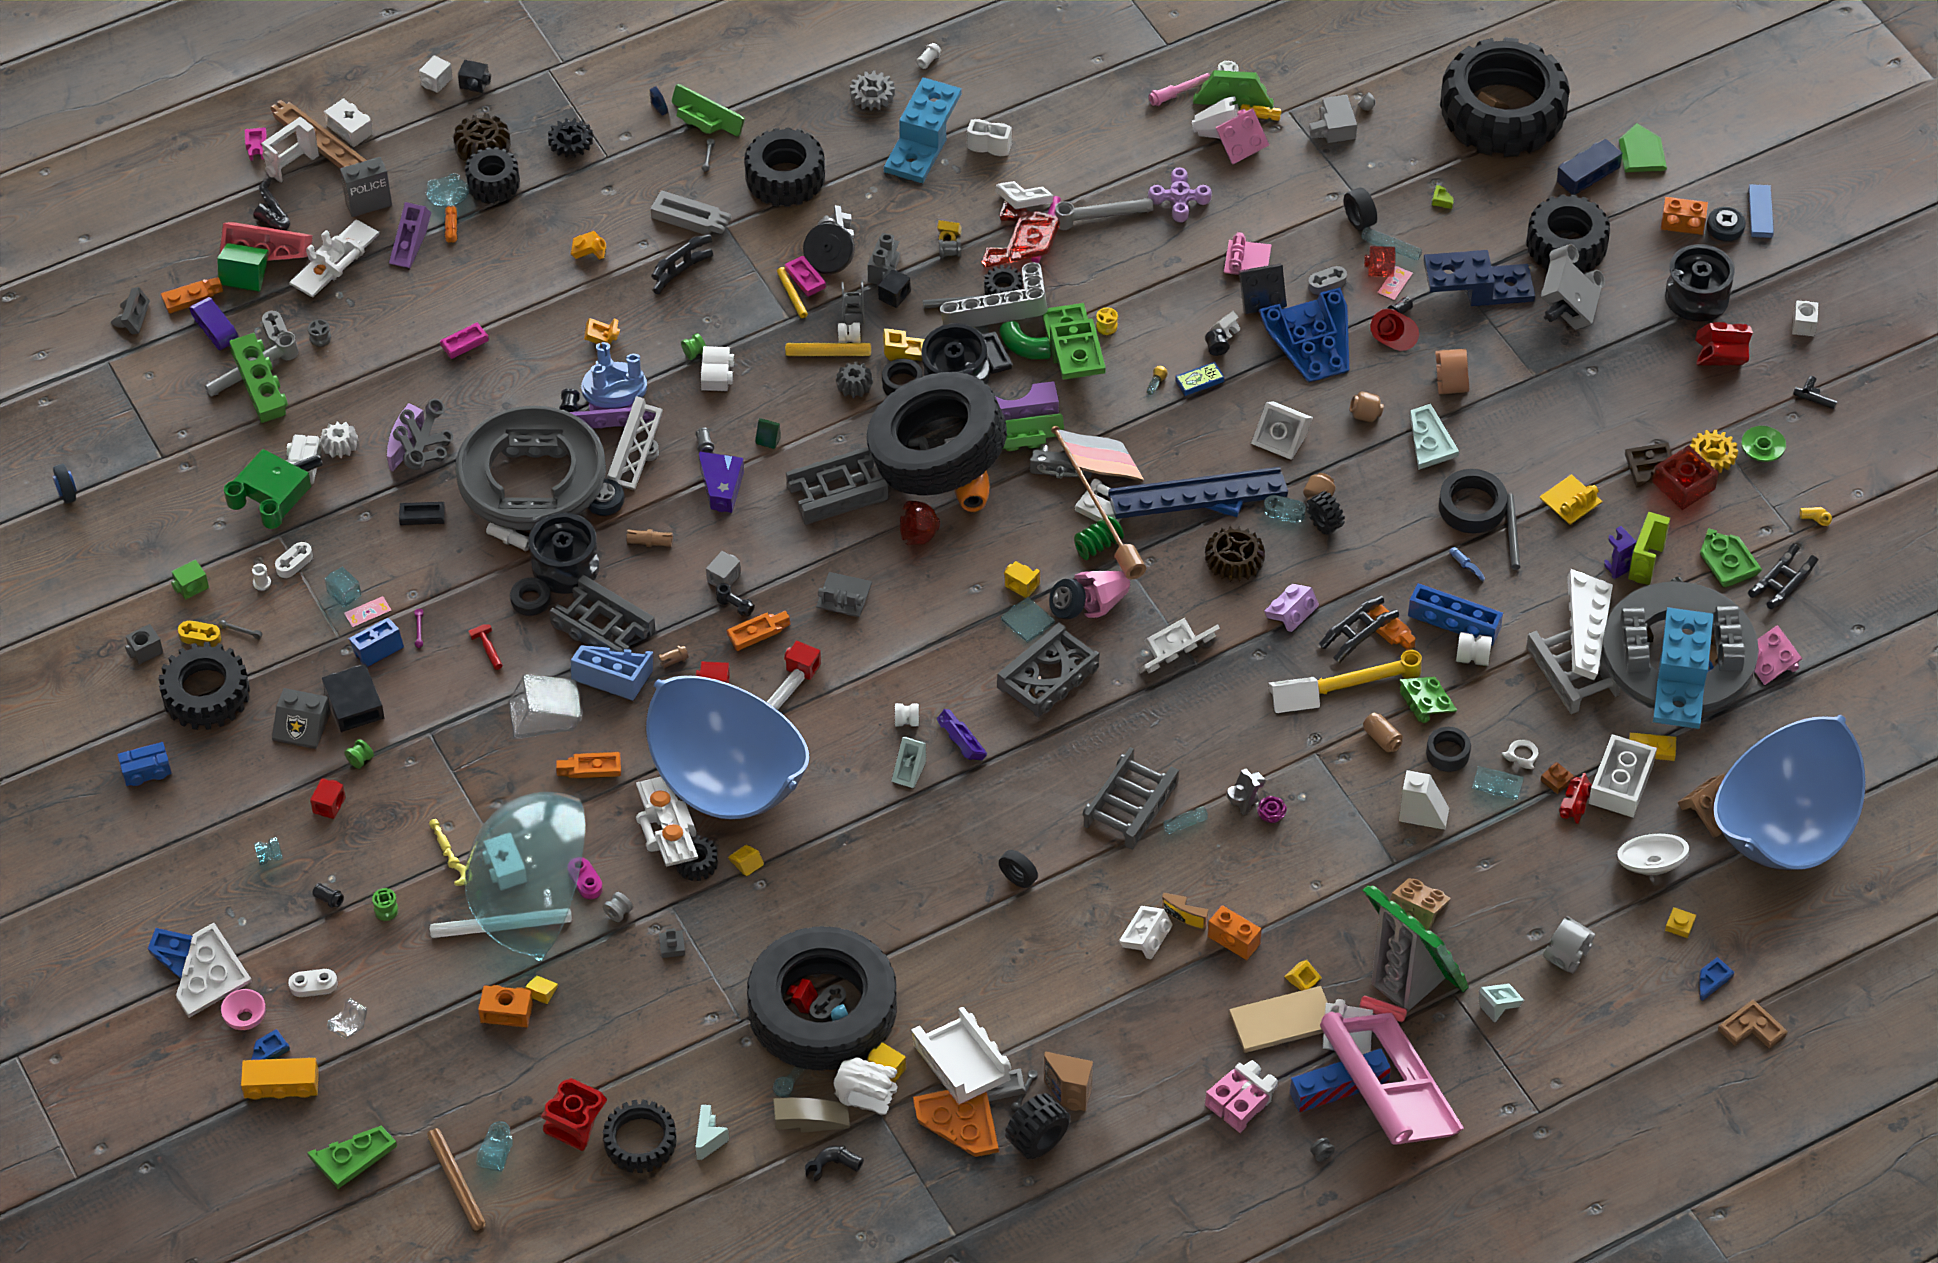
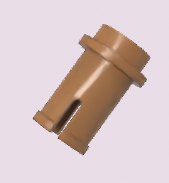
M678 645L676 646L677 649L658 655L659 660L662 661L660 663L663 669L680 661L686 662L689 655L685 646L680 647Z

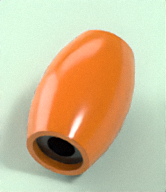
M987 470L969 484L954 490L957 500L964 510L976 512L984 508L990 490Z

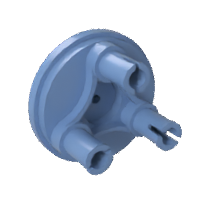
M602 342V349L600 343L597 344L598 360L596 365L592 366L591 370L586 373L581 384L583 397L589 403L603 408L628 406L634 403L636 396L642 398L647 391V380L641 370L640 356L638 354H630L626 358L627 363L613 362L610 356V344Z

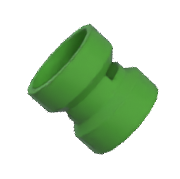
M388 888L377 890L372 897L376 917L383 921L394 919L398 914V905L394 891Z

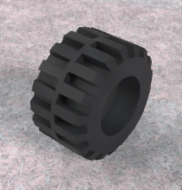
M496 147L494 149L486 148L484 151H477V154L473 153L470 156L471 159L467 160L465 166L467 187L471 196L474 195L476 200L481 199V202H490V204H495L497 201L501 203L504 202V199L509 200L512 198L511 195L517 193V189L520 186L518 163L512 153H508L505 149L499 150Z
M1047 1093L1039 1094L1028 1100L1015 1112L1006 1127L1005 1137L1025 1158L1029 1160L1036 1159L1049 1152L1059 1143L1069 1128L1071 1116L1051 1095Z

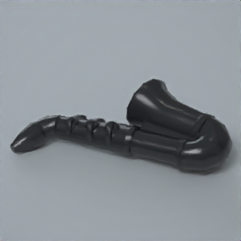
M270 177L259 186L261 196L267 202L266 204L270 209L264 203L259 204L253 213V218L265 222L272 229L286 231L291 223L268 189L272 181Z

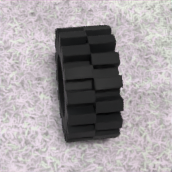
M1000 265V269L995 266L993 271L990 269L988 274H985V295L1023 289L1022 274L1020 272L1017 273L1016 268L1011 270L1009 265L1007 268H1004V265ZM999 283H1008L1011 286L1001 288L996 285Z
M1322 491L1307 500L1306 507L1308 508L1307 513L1310 514L1309 518L1314 521L1313 525L1317 526V529L1322 531V534L1328 535L1344 526L1345 516L1342 515L1344 512L1339 508V502L1336 503V498L1334 496L1331 497L1330 493Z
M696 835L694 840L691 836L697 854H702L706 858L698 863L687 861L676 864L678 873H682L684 878L688 875L691 881H693L694 877H697V881H701L702 876L704 879L709 878L708 873L713 875L715 873L714 869L717 870L718 867L717 848L714 846V843L712 841L708 842L707 837L701 840L700 836Z

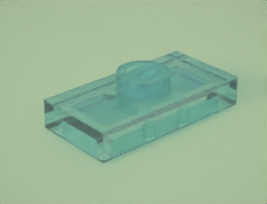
M1478 766L1472 789L1518 800L1524 777Z

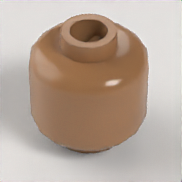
M1364 391L1354 395L1350 403V412H1352L1353 417L1366 422H1374L1377 416L1381 417L1384 405L1381 404L1378 395Z
M1324 473L1312 475L1303 490V494L1307 500L1322 491H1327L1332 497L1336 490V486L1333 483L1334 480Z

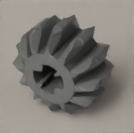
M856 361L854 365L846 363L845 367H840L839 373L836 376L839 392H843L844 396L851 395L853 399L855 395L863 397L864 393H869L870 387L873 384L870 368H866L865 364L858 365Z

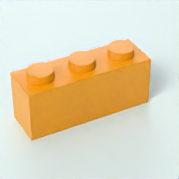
M316 1058L243 1060L241 1088L244 1098L260 1099L274 1097L280 1099L290 1096L302 1098L317 1096L319 1070Z

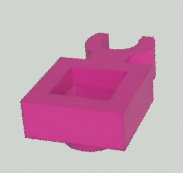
M266 127L245 129L246 150H248L250 161H253L255 154H260L261 160H264L262 142L267 140Z

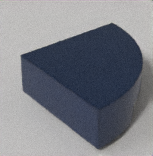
M656 86L651 88V105L660 115L667 114V104L660 90Z

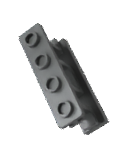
M868 447L786 472V485L790 492L802 490L805 499L798 501V508L800 513H802V520L805 525L888 499V485L885 479H883L882 475L871 478L867 469L874 467V460L870 455ZM858 468L859 473L850 475L849 470ZM841 477L844 478L847 486L829 491L825 482ZM864 480L866 485L856 488L854 483ZM817 482V486L808 488L807 483ZM823 494L824 498L814 501L813 496Z
M585 575L578 580V587L575 586L572 589L573 597L576 600L569 608L566 609L557 604L555 609L552 608L549 611L551 624L557 630L566 632L572 639L581 641L587 646L610 648V651L624 652V649L630 650L626 644L635 634L645 639L647 635L651 636L656 631L654 616ZM588 600L595 603L590 609L584 607ZM577 613L582 615L578 622L572 619ZM599 613L612 620L603 630L591 624ZM624 621L630 624L626 630L620 628ZM613 634L618 637L614 644L608 641Z

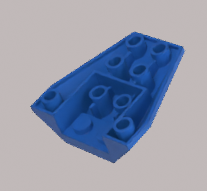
M1340 287L1321 292L1317 300L1281 309L1280 304L1259 309L1266 331L1308 383L1349 372L1348 308Z

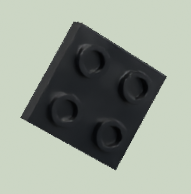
M1281 263L1239 270L1243 312L1245 314L1259 312V309L1280 304L1281 308L1287 307L1283 265Z

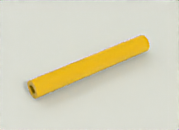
M778 268L777 274L800 318L807 317L808 313L785 268Z

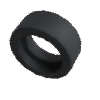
M1359 187L1344 194L1345 212L1349 221L1357 230H1363L1377 223L1378 217L1375 203L1365 188Z
M909 359L890 361L882 371V389L889 396L901 387L893 384L890 381L891 377L897 374H908L917 379L923 377V371L916 362Z
M1447 726L1434 730L1428 737L1426 748L1427 760L1433 767L1441 771L1452 772L1463 768L1468 763L1470 757V738L1464 731L1455 727ZM1445 741L1454 742L1462 748V753L1454 757L1443 756L1435 750V745Z

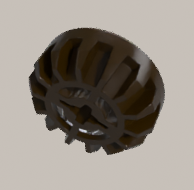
M484 113L483 117H477V114H473L472 120L466 117L462 120V124H458L455 127V134H453L455 151L459 158L465 162L471 159L470 156L473 153L477 154V151H484L486 148L494 149L496 147L499 150L505 149L508 152L510 150L511 139L506 122L501 121L495 115L490 119L487 113Z

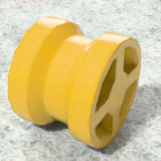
M1108 307L1100 309L1096 315L1097 331L1103 335L1115 333L1118 328L1117 312Z

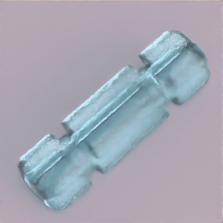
M1202 806L1196 808L1195 812L1191 810L1176 816L1174 820L1171 818L1164 821L1163 826L1165 831L1170 834L1176 832L1177 828L1181 830L1196 824L1197 820L1199 822L1206 820L1208 813L1205 807Z

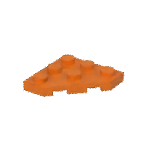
M948 1090L913 1097L917 1120L922 1126L974 1157L999 1152L987 1091L961 1104L957 1103Z

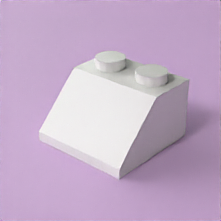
M1266 402L1251 444L1292 459L1306 438L1313 417L1276 402Z

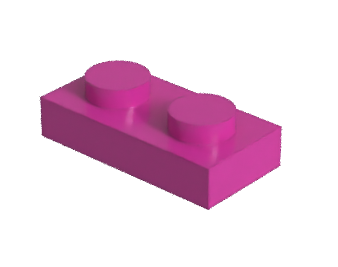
M804 256L785 264L786 272L807 297L826 288V282Z

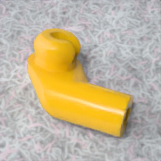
M1822 507L1800 508V519H1813L1821 526H1828L1832 522L1831 514Z

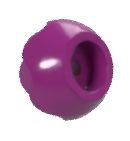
M1267 796L1261 799L1257 808L1260 818L1268 823L1279 822L1284 818L1287 811L1283 800L1274 796Z

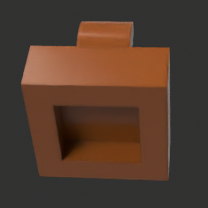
M1555 762L1541 775L1540 781L1559 794L1574 779V775L1558 762Z

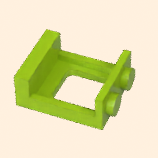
M1648 512L1633 551L1628 579L1637 583L1651 584L1656 554L1649 553V549L1663 552L1670 523L1669 517Z

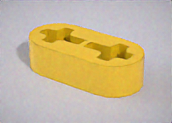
M185 621L178 627L180 640L186 644L196 643V645L204 647V642H210L211 647H215L221 642V633L216 625Z

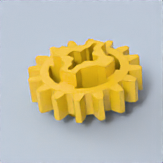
M1705 430L1704 435L1698 433L1697 438L1692 439L1689 453H1691L1690 460H1695V466L1701 465L1702 471L1708 468L1710 473H1713L1714 469L1722 473L1723 468L1729 470L1730 465L1735 464L1738 455L1737 443H1732V436L1726 438L1725 432L1720 435L1717 434V430H1714L1711 434L1708 430Z

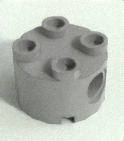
M1567 917L1551 938L1552 942L1550 945L1552 947L1547 945L1543 957L1566 972L1574 974L1580 964L1579 960L1582 955L1586 956L1591 949L1592 941L1596 934L1572 918Z

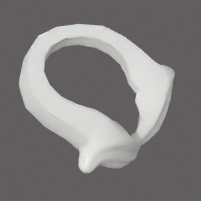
M1517 740L1502 755L1510 762L1517 761L1523 768L1534 769L1533 763L1538 757V749L1530 741ZM1520 746H1526L1532 750L1533 755L1530 759L1515 756V749Z

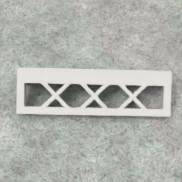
M636 396L611 464L608 479L617 481L621 487L631 490L636 489L663 409L647 405L644 398ZM644 412L655 413V419L645 424L643 420ZM646 430L648 434L647 440L638 444L635 438L636 434ZM639 450L641 454L640 460L631 464L628 458L629 454ZM632 470L634 474L632 483L620 480L624 472Z

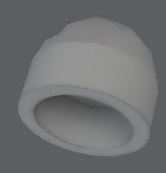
M1369 92L1358 102V105L1367 111L1372 110L1376 104L1375 98Z

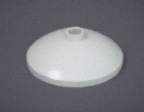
M1670 834L1639 836L1627 841L1618 850L1619 863L1629 871L1643 875H1659L1679 867L1689 856L1688 843L1684 839Z

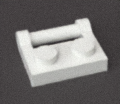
M1095 478L1090 487L1106 515L1115 519L1111 503L1096 495L1099 492L1109 497L1108 491L1111 488L1103 485L1102 481ZM1086 491L1075 505V511L1095 521L1103 520L1090 494Z

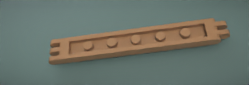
M280 100L277 102V106L274 104L270 107L274 118L285 127L300 116L311 124L315 130L318 152L339 168L367 161L291 102L286 104Z

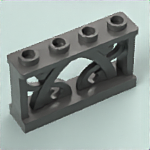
M1058 623L997 674V689L1003 693L1007 692L1034 712L1035 716L1039 717L1044 712H1049L1058 700H1063L1071 689L1081 685L1089 674H1094L1100 665V653L1094 652L1068 633L1066 627ZM1062 644H1064L1071 650L1066 651ZM1052 653L1053 658H1048L1047 656ZM1073 655H1079L1085 660L1081 662L1079 665H1076L1075 662L1080 661V658L1072 657L1069 659L1068 657ZM1040 662L1044 664L1060 662L1062 667L1061 677L1038 679L1039 668L1037 664ZM1030 670L1034 672V675H1033L1032 678H1031V673H1030V674H1027ZM1016 684L1025 686V689L1023 690ZM1031 688H1035L1036 696L1040 692L1045 694L1039 699H1035L1029 694Z

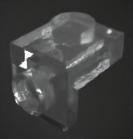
M350 998L347 999L343 1011L329 1020L327 1029L340 1037L348 1039L364 1028L367 1008Z

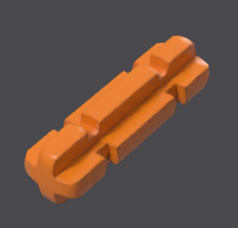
M448 206L445 209L446 241L450 243L457 241V208L455 206Z

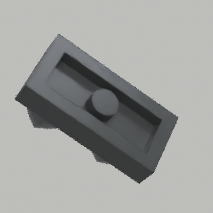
M139 287L131 289L129 297L120 304L124 312L111 321L113 326L127 328L131 334L140 332L150 302Z

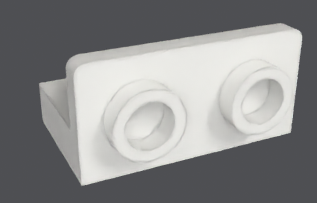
M1141 906L1119 942L1124 948L1142 950L1147 959H1152L1169 933L1172 922L1164 909Z

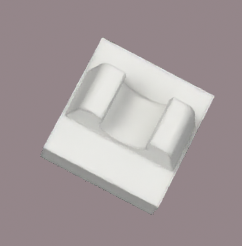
M1232 311L1211 327L1210 330H1224L1227 335L1226 340L1232 337L1229 329L1234 334L1240 330L1236 319L1239 317Z

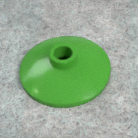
M1756 426L1744 433L1741 445L1744 452L1752 459L1770 462L1777 460L1784 454L1786 440L1778 430L1772 427Z

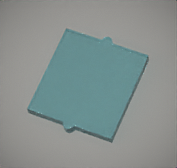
M1029 597L1019 604L1013 605L1011 610L1001 616V620L1027 643L1039 634L1042 635L1044 630L1055 623V620Z

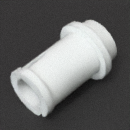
M935 43L927 45L924 53L916 60L918 66L926 69L935 58H939L940 47Z
M256 564L253 566L254 569H252L254 575L253 585L257 590L265 591L271 585V580L267 576L266 566L264 564Z

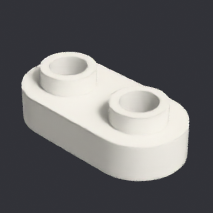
M329 969L297 972L289 979L290 991L297 997L330 994L338 985L336 974Z

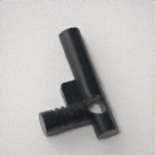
M1814 376L1808 377L1803 389L1795 387L1793 392L1795 396L1835 409L1838 401L1819 395L1821 390L1814 388L1817 380Z

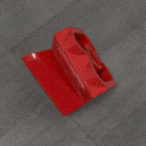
M1715 322L1699 329L1695 341L1702 345L1703 349L1698 355L1696 364L1743 365L1749 361V342L1753 334L1751 327L1746 324L1731 325L1724 322Z
M573 1078L562 1081L558 1086V1092L553 1099L546 1103L545 1111L540 1117L546 1120L543 1125L544 1133L584 1151L588 1145L595 1118L608 1099L602 1092Z

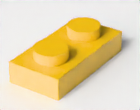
M1641 733L1629 734V740L1657 748L1655 759L1675 761L1676 737Z

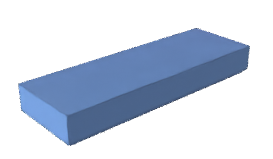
M1749 184L1751 237L1773 238L1771 185Z

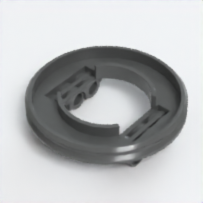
M548 406L515 407L490 416L467 435L460 446L456 459L458 488L466 504L486 521L515 530H532L540 520L553 514L571 513L579 515L598 496L606 474L604 449L595 431L574 414ZM501 451L505 456L512 458L521 455L533 458L543 455L561 458L567 454L571 460V467L566 477L552 488L553 498H505L504 488L493 479L490 473L492 463Z
M1662 582L1648 585L1632 592L1615 606L1606 622L1602 645L1604 662L1616 684L1636 701L1654 709L1658 671L1650 665V644L1647 642V628L1656 622L1665 620L1667 607L1713 614L1712 631L1714 630L1718 664L1707 672L1702 713L1718 709L1730 703L1750 683L1758 659L1756 632L1743 610L1723 594L1693 583ZM1680 701L1673 702L1676 707L1685 706Z

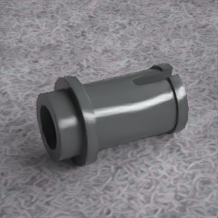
M705 427L699 428L695 432L698 441V452L713 453L715 446L711 442L709 429Z

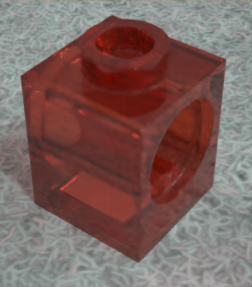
M1369 246V255L1365 254L1364 267H1368V276L1394 277L1395 247Z

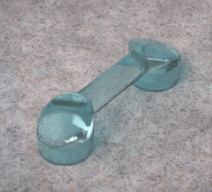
M795 1067L787 1077L777 1078L772 1087L773 1092L781 1098H788L793 1090V1084L805 1069Z

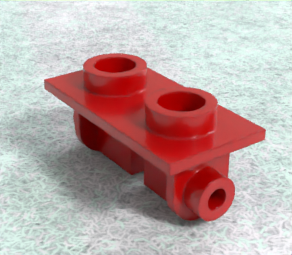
M1583 773L1582 778L1574 777L1570 781L1566 797L1572 798H1564L1559 808L1562 818L1573 817L1576 824H1579L1581 816L1585 813L1586 803L1591 793L1592 784L1589 782L1586 773Z

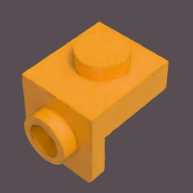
M595 231L573 238L571 255L577 259L594 253L599 260L603 259L606 243Z
M589 318L586 322L584 340L596 344L600 343L601 346L602 342L611 344L619 336L618 320L613 319L611 324L608 325Z

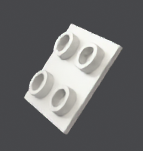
M1337 999L1335 1004L1326 1003L1325 1015L1329 1012L1340 1013L1343 1019L1373 1015V1010L1347 1006L1345 1000ZM1371 1030L1349 1033L1362 1054L1371 1052ZM1324 1034L1323 1049L1334 1050Z

